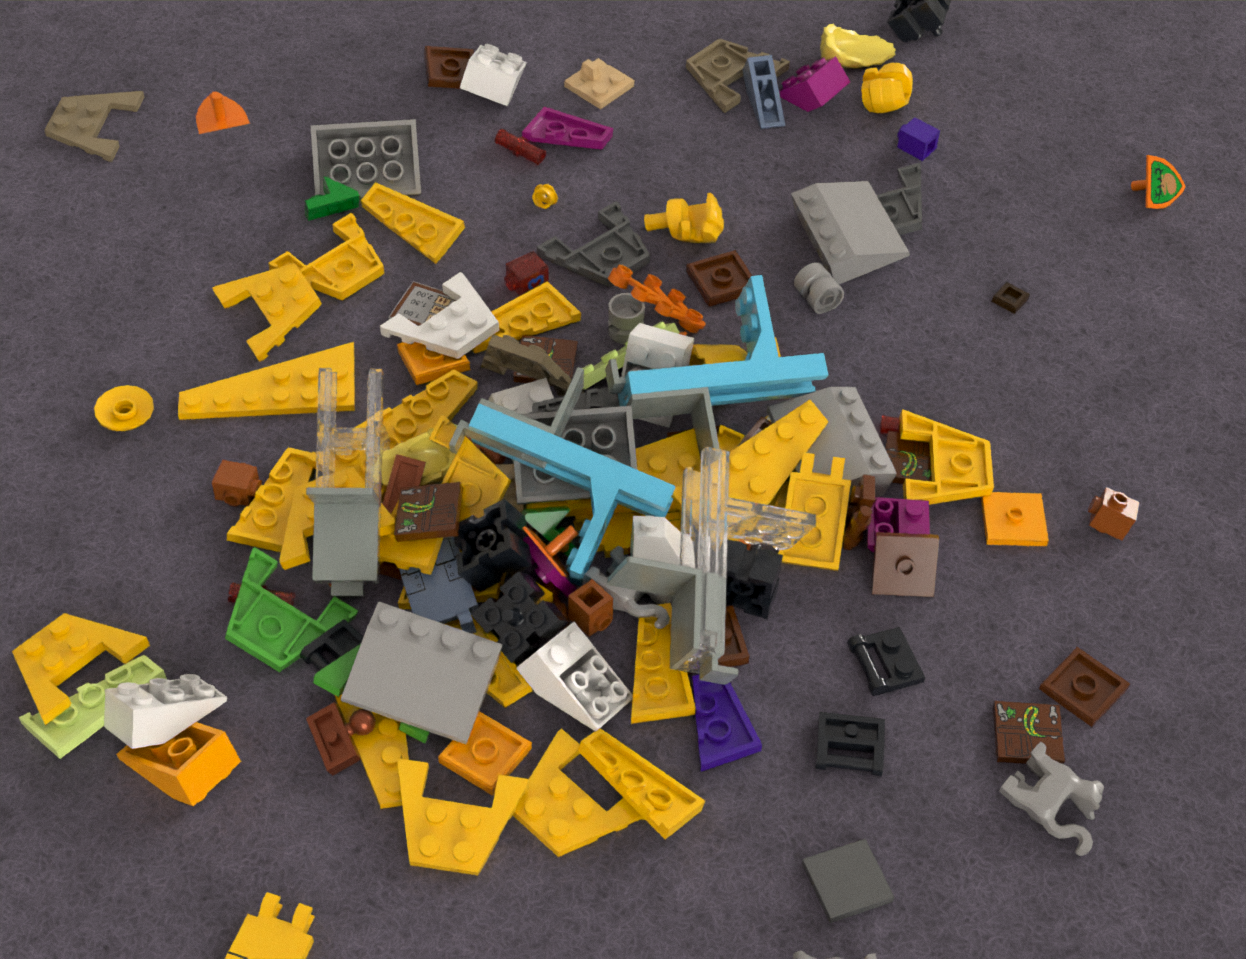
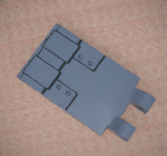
M444 537L431 575L421 573L419 568L410 567L409 570L399 568L414 614L442 624L459 619L462 630L473 634L476 633L471 614L479 607L471 584L458 575L456 554L460 553L455 545L454 537Z

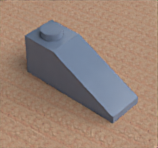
M772 55L747 58L742 71L746 92L760 129L786 126Z

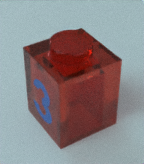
M534 251L506 263V276L504 277L506 286L510 291L515 290L521 296L541 284L549 282L548 266Z

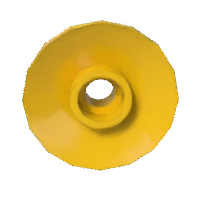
M130 385L119 386L106 391L98 398L94 407L95 417L100 425L114 431L133 430L143 425L151 417L154 410L153 399L150 394L140 387Z

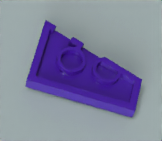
M699 674L692 676L700 771L702 772L760 752L762 743L731 683L724 685L700 681Z

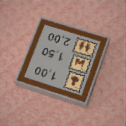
M413 281L389 315L388 320L399 313L417 326H420L456 300L443 293V290Z

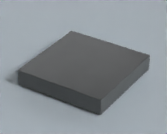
M866 839L802 860V866L829 923L894 901V895Z

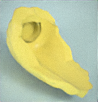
M834 24L824 27L821 35V57H825L828 60L836 56L842 68H862L881 65L886 60L895 56L896 49L893 47V43L886 42L879 36L859 35L855 31L841 29V27H836Z
M430 428L423 434L413 437L406 442L399 443L392 449L383 451L377 464L370 468L372 473L370 477L374 479L376 485H385L387 487L396 454L426 462L420 486L438 483L444 480L456 454L429 440L434 429Z

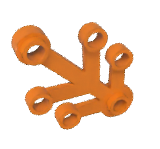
M620 264L617 268H613L608 276V280L619 288L627 289L629 285L633 286L631 295L635 299L656 305L654 309L659 314L678 319L680 326L687 331L698 333L699 329L704 328L703 315L694 309H688L683 303L686 296L676 289H671L668 296H666L660 289L662 281L658 277L648 274L643 285L631 277L633 272L629 268Z

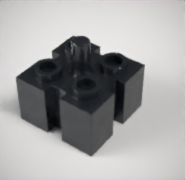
M896 0L894 3L896 9L891 11L887 23L902 42H908L912 39L914 41L918 40L923 36L925 30L927 32L931 31L934 36L938 37L943 32L940 27L944 24L951 0Z
M505 499L483 509L484 516L480 518L472 515L460 521L458 536H454L455 545L462 550V552L456 554L458 575L480 592L501 582L504 573L507 572L510 576H513L518 571L521 572L532 566L530 546L523 541L528 536L523 529L526 526L525 516Z
M722 538L711 566V574L718 575L720 580V606L737 607L743 609L744 613L768 619L778 592L780 579L778 577L781 571L783 555L774 553L771 550H763V547L756 543L751 545L750 550H747V545L742 542Z
M518 571L499 588L504 593L500 599L488 598L471 614L487 634L500 636L497 643L503 644L501 648L502 653L514 664H522L541 647L537 641L541 637L552 639L569 623L554 603L540 600L545 595V592L529 574Z

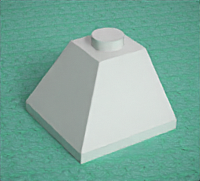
M650 515L633 516L630 541L632 557L694 568L692 542L665 517Z

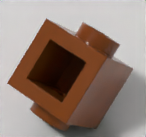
M222 460L212 480L215 499L224 501L231 506H249L255 497L256 491L262 485V480H259L256 466Z
M1106 487L1101 496H1095L1089 505L1088 512L1091 513L1089 526L1122 541L1136 521L1139 502L1127 497L1122 492Z
M591 579L568 596V618L575 622L588 637L597 631H603L613 620V597Z

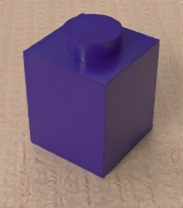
M914 117L909 123L902 125L899 129L897 148L923 161L937 149L940 130Z

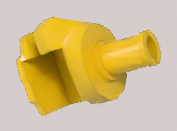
M888 63L879 71L877 68L865 70L861 87L862 102L869 112H891L909 103L913 77L911 71L901 63Z
M707 193L706 203L688 206L684 199H669L666 205V212L646 214L644 216V224L648 232L669 228L670 234L674 239L690 243H715L724 229L722 210L712 193Z

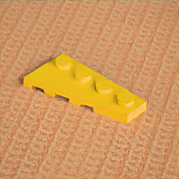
M376 182L361 199L362 207L435 264L443 257L465 228L463 220Z
M548 281L491 311L499 322V331L494 335L502 338L504 335H508L516 340L522 339V335L533 336L581 321V312ZM492 336L473 348L472 351L474 353L485 351Z
M289 447L285 450L269 473V478L265 484L259 487L255 493V498L249 506L244 508L236 525L232 526L227 532V541L281 552L295 487L310 482L313 466L305 464V456L311 452Z
M671 603L657 604L666 609L670 617L669 623L662 629L655 628L656 617L639 618L631 724L695 715L696 707L685 662L676 670L670 669Z
M342 694L339 697L335 695L337 705L340 707L346 723H348L352 713L362 708L342 702ZM372 712L376 719L374 730L364 736L354 734L352 738L380 808L402 806L397 761L398 758L409 760L406 733L399 730L400 721Z
M601 728L581 740L578 752L665 840L702 811L705 803L704 799Z

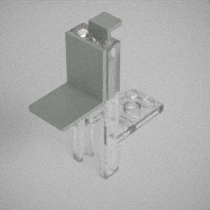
M319 368L316 487L306 488V495L314 503L312 580L315 583L331 584L332 597L365 598L364 584H379L382 452L383 450L390 449V437L383 424L384 373L382 369H369L366 428H336L337 372H332L331 368ZM353 450H365V488H334L335 454L351 455Z
M705 447L701 451V472L693 471L692 467H687L683 471L680 564L675 565L628 556L607 578V585L671 596L670 669L699 674L700 681L726 685L738 676L737 668L718 665V659L724 655L727 539L736 538L744 540L747 544L762 543L772 545L773 548L778 550H787L793 547L816 526V514L728 497L730 451Z

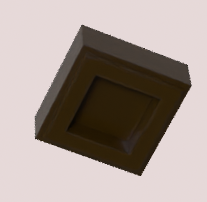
M1006 282L992 297L991 302L1016 314L1029 300L1030 294Z

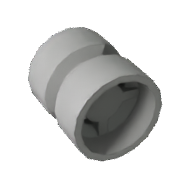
M811 263L805 266L794 279L795 288L817 314L835 309L844 298L843 288L832 278L831 274L821 263Z
M631 293L615 295L609 302L608 335L612 340L625 344L633 329L639 323L644 324L645 304L635 299Z

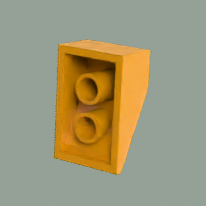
M195 722L164 744L134 749L126 745L116 754L119 760L168 796L191 806L202 801L207 796V793L221 780L228 777L231 771L241 762L225 731Z

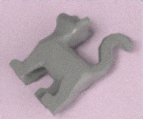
M617 546L610 552V556L614 560L606 571L609 576L627 558L624 556V549L620 546ZM594 566L584 573L583 585L593 579L613 597L614 610L625 611L637 618L656 617L657 620L654 626L657 629H662L669 623L670 617L662 606L655 604L638 605L636 602L644 594H648L656 604H664L671 601V596L607 585L608 577H605V574L601 573L600 569Z
M1040 742L1033 749L1031 757L1026 763L1030 770L1040 778L1034 787L1029 786L1025 782V776L1017 771L1014 776L1011 775L1004 782L999 792L1014 806L1025 810L1031 820L1043 825L1049 834L1058 839L1077 837L1079 844L1075 853L1078 856L1086 855L1091 850L1093 844L1088 830L1074 823L1059 825L1055 820V816L1062 804L1067 799H1071L1087 819L1093 820L1095 818L1094 811L1100 808L1099 803L1102 800L1104 786L1098 780L1088 781L1080 779L1070 767L1045 754L1046 746Z

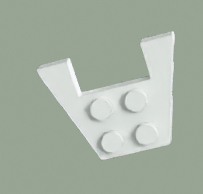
M459 272L442 284L443 293L456 300L451 305L432 316L420 326H417L398 313L380 325L381 335L385 337L398 336L401 337L404 343H421L426 345L427 350L459 359L498 332L499 322L464 274Z

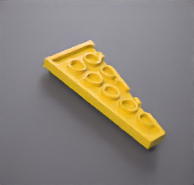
M354 342L179 392V420L355 411Z
M453 369L426 385V389L417 395H409L402 399V403L391 409L388 407L354 427L352 433L340 440L336 438L327 443V448L317 454L315 452L305 456V464L312 465L314 469L327 476L353 467L368 487L373 488L380 502H382L387 487L385 485H376L374 479L370 477L372 474L370 468L377 464L382 452L423 434L430 428H434L441 414L451 421L477 390L478 382Z
M811 400L806 401L675 488L671 496L673 502L715 555L722 538L739 541L741 535L748 534L780 491L790 473L796 469L802 460L803 452L807 453L827 426L829 421Z
M694 428L636 448L637 470L676 487L703 470ZM591 499L526 504V509L568 506L570 511L565 517L578 514L593 515ZM672 501V504H671V506H670L669 509H679V508H678V507L676 506V504ZM617 504L614 513L636 512Z

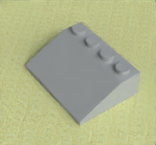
M416 119L311 125L315 195H325L323 176L357 190L360 195L359 198H363L375 182L406 196L421 195Z
M868 181L815 183L791 193L797 217L824 267L838 284L910 256L907 247Z
M828 387L768 406L766 411L773 424L806 401L811 400L829 421L807 452L815 454L812 472L830 475L833 457L845 458L842 479L851 480L849 498L852 487L854 485L858 486L863 474L875 476V497L883 496L897 473L856 387ZM801 461L793 472L800 473Z
M631 406L572 411L561 438L637 469ZM557 411L521 415L551 427ZM514 460L517 505L590 499L589 491Z
M378 602L364 634L341 696V701L467 744L497 667L503 644Z

